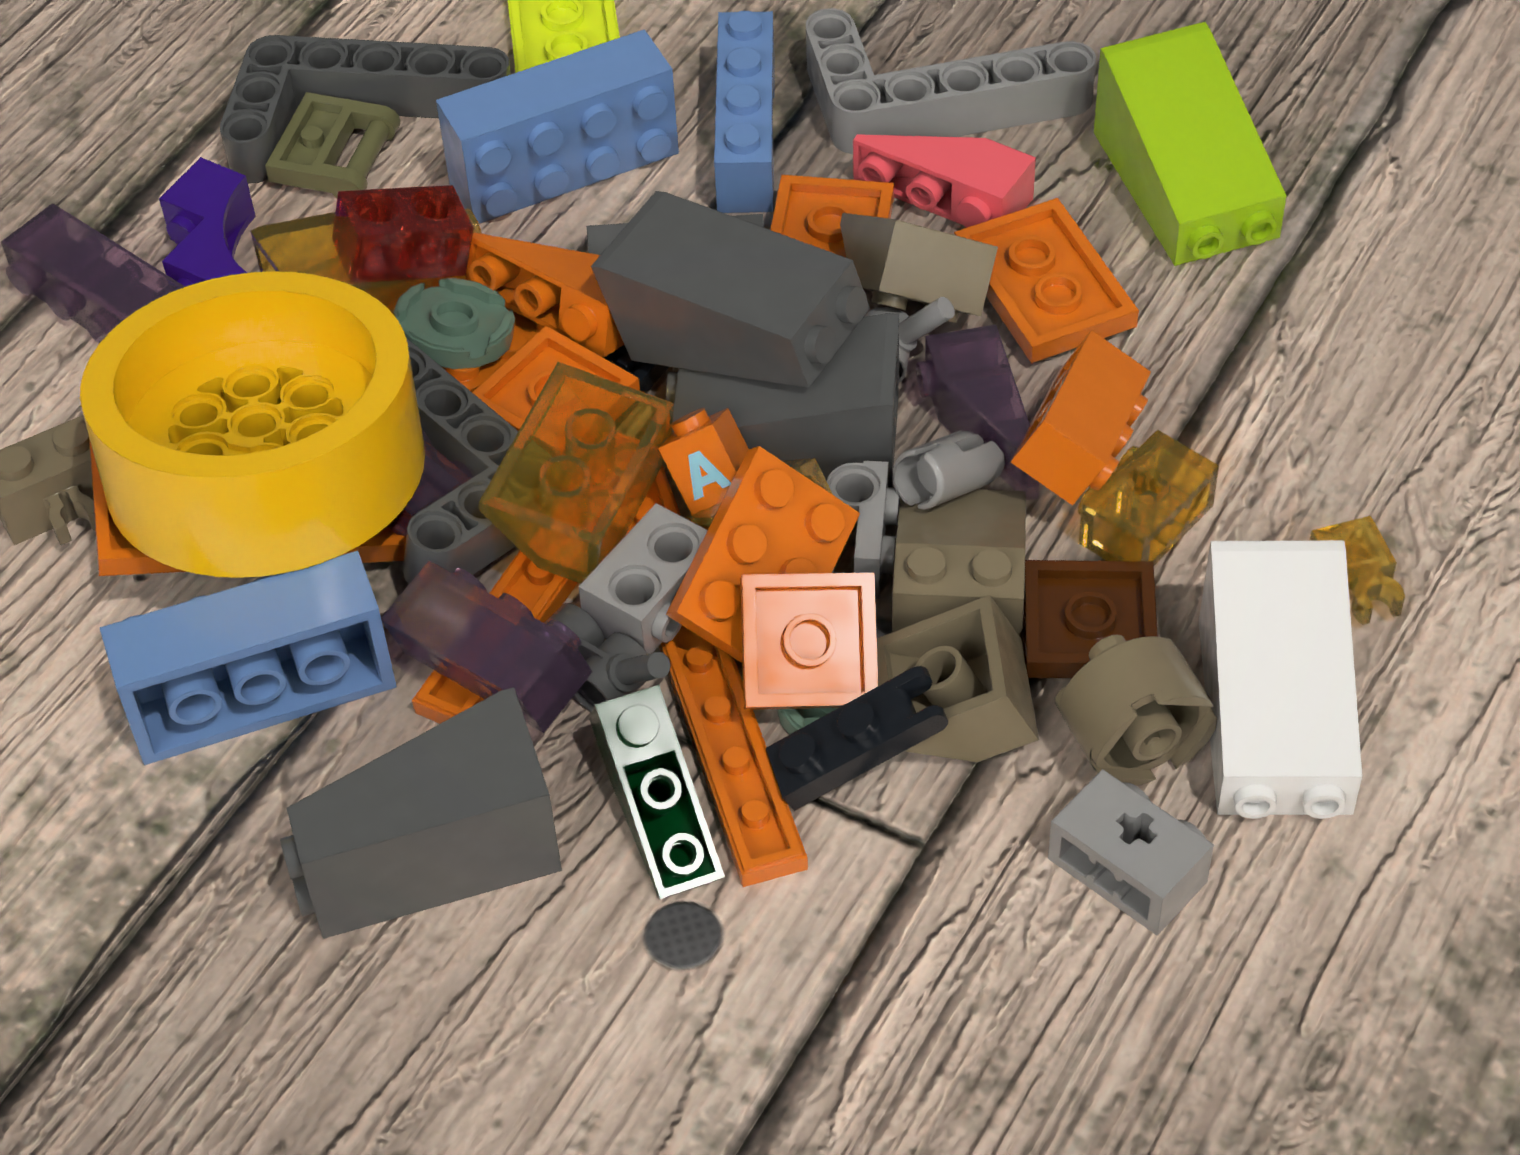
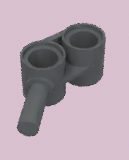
M564 603L519 647L521 661L536 679L551 688L561 690L578 701L591 713L596 704L634 693L646 681L665 677L669 673L671 666L669 658L664 653L653 652L647 654L639 643L625 634L614 632L604 641L603 632L597 622L583 609L571 603Z

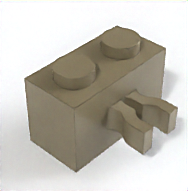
M83 415L0 449V520L14 545L52 529L60 545L68 543L72 539L67 524L77 518L87 519L93 531H96L89 434Z

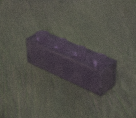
M53 203L1 241L9 265L6 268V273L16 289L27 296L32 293L47 303L51 310L62 320L68 321L71 319L87 329L89 334L98 343L121 321L141 307L168 293L185 287Z

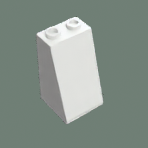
M1210 541L1199 616V632L1205 691L1214 706L1212 711L1217 717L1216 729L1210 738L1217 815H1240L1251 819L1263 818L1268 815H1309L1321 819L1337 815H1353L1362 780V764L1345 541Z

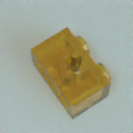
M1155 431L1140 447L1132 446L1126 451L1119 461L1116 471L1112 473L1099 491L1089 487L1078 506V514L1081 516L1079 544L1106 561H1153L1155 566L1213 507L1219 465L1163 432Z

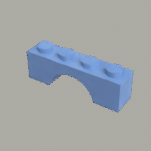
M773 11L718 12L714 169L717 211L722 213L774 212L773 98L775 95Z

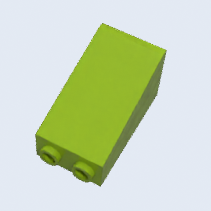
M1201 22L1100 48L1094 135L1174 266L1199 259H1207L1214 255L1280 238L1287 197L1207 23Z

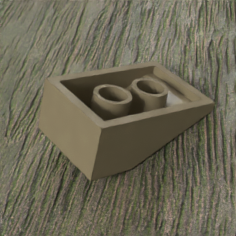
M976 489L926 510L918 509V504L908 505L900 498L893 579L892 632L991 595L1017 634L1022 638L1025 583L1026 491Z

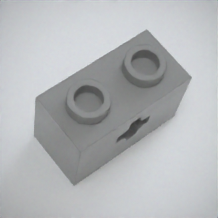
M1102 769L1051 821L1048 859L1158 936L1208 882L1214 844L1209 842L1203 833L1192 823L1186 820H1177L1153 804L1139 787L1132 783L1121 782Z

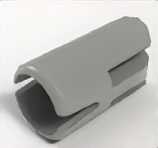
M959 430L904 451L896 459L893 468V483L897 494L906 504H918V509L926 510L993 482L1001 475L1005 466L1004 453L995 442L989 441L984 443L983 438L978 434Z

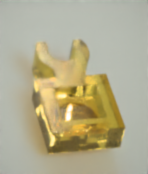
M1371 516L1311 531L1310 541H1345L1348 587L1354 594L1351 610L1359 623L1362 625L1370 623L1373 611L1372 600L1384 602L1389 607L1393 617L1401 615L1405 593L1402 586L1393 579L1397 562Z

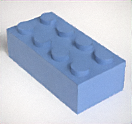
M645 29L436 100L449 184L474 225L679 154L673 69Z
M358 550L305 569L262 577L244 585L207 596H198L187 602L143 615L131 616L123 621L100 627L115 686L144 765L397 688L379 607Z

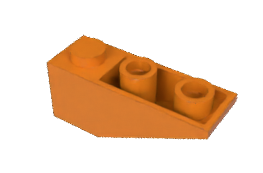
M475 232L469 235L466 280L478 282L493 291L495 290L505 299V307L544 327L552 328L602 357H606L624 345L591 268L600 255Z

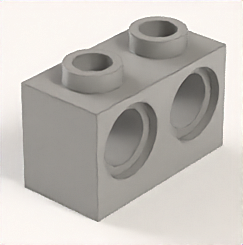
M655 503L578 586L581 609L597 622L605 639L614 632L625 634L639 643L649 654L653 653L662 642L667 643L677 635L682 625L668 617L666 613L708 530Z

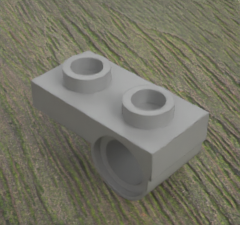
M863 461V463H846L835 468L830 473L827 479V491L860 513L845 545L855 546L854 573H874L875 599H880L882 574H894L896 536H885L886 525H898L900 496L895 488L888 487L889 462Z

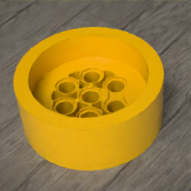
M251 272L214 278L178 289L148 303L121 321L99 343L89 358L83 372L80 384L81 407L113 522L121 534L139 551L162 564L179 570L214 577L244 578L283 574L321 564L360 546L389 525L413 497L421 480L425 461L424 441L408 342L404 330L392 312L378 299L359 288L332 278L298 272Z

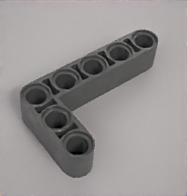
M269 35L258 38L246 50L220 123V133L229 169L246 175L248 184L268 180L265 165L306 92L384 105L393 109L399 116L439 119L436 105L437 99L511 75L509 58L505 52L497 48L482 46Z
M407 339L424 441L425 459L458 486L453 491L416 513L410 519L407 527L403 563L404 578L411 587L419 592L438 594L454 588L531 536L538 524L552 508L558 472L556 464L548 455Z

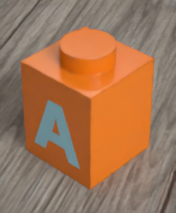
M701 408L674 421L671 424L674 432L658 448L691 515L722 503L749 450L729 408L708 416L705 408Z

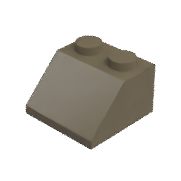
M842 213L840 227L846 258L853 260L863 289L873 291L871 303L906 311L908 300L922 303L925 307L936 299L945 297L952 303L955 310L954 317L947 322L957 323L959 313L982 316L998 250L997 246L896 219Z
M991 595L877 638L878 686L916 666L926 667L933 683L929 690L911 699L916 713L926 707L938 705L944 709L948 719V725L944 730L904 752L981 762L1039 740L1022 640Z

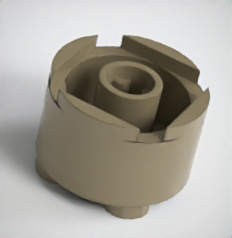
M1118 634L1103 638L1091 648L1089 652L1090 661L1073 676L1067 686L1062 688L1055 697L1057 708L1094 770L1099 773L1103 769L1121 782L1132 783L1136 786L1156 780L1151 771L1152 768L1171 760L1177 769L1192 759L1207 744L1217 725V717L1212 711L1214 706L1209 695L1178 647L1170 638L1149 636L1126 641L1122 635Z

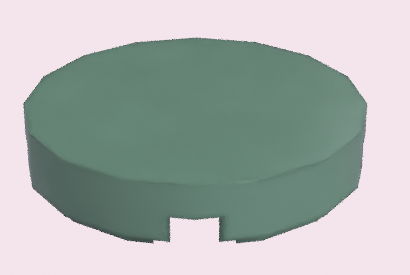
M447 278L439 280V287L424 289V282L412 286L398 298L394 316L403 328L406 338L441 367L451 369L480 367L498 360L510 348L515 325L513 311L505 308V299L498 292L478 282Z

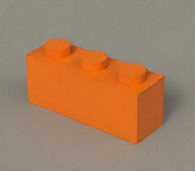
M1091 330L1059 370L1011 463L1072 506L1088 486L1098 492L1117 467L1119 461L1115 457L1128 442L1134 431L1130 426L1148 402V398L1143 396L1141 392L1151 371Z

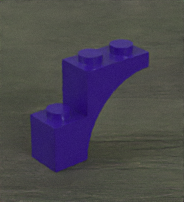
M200 157L159 198L170 240L177 244L162 261L170 293L206 280L247 273L234 260L236 248L242 234L256 217L246 175Z

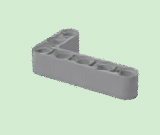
M828 8L815 11L806 20L807 72L831 140L836 148L845 153L853 154V139L857 134L959 137L1076 116L1086 112L1093 103L1096 55L1091 47L1084 43L1075 41L1059 42L874 75L856 25L850 14L843 10Z

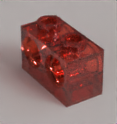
M453 185L338 191L332 241L350 283L466 276L474 227Z

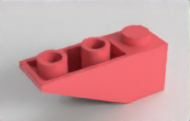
M857 134L853 139V180L894 183V198L965 227L1025 209L1033 200L1036 157L993 140L975 137Z

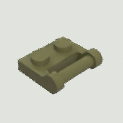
M306 92L265 165L268 180L272 183L332 193L338 200L344 203L356 204L362 199L367 189L366 177L385 141L391 140L395 136L400 126V117L393 109L384 105ZM354 128L366 130L347 167L335 166Z

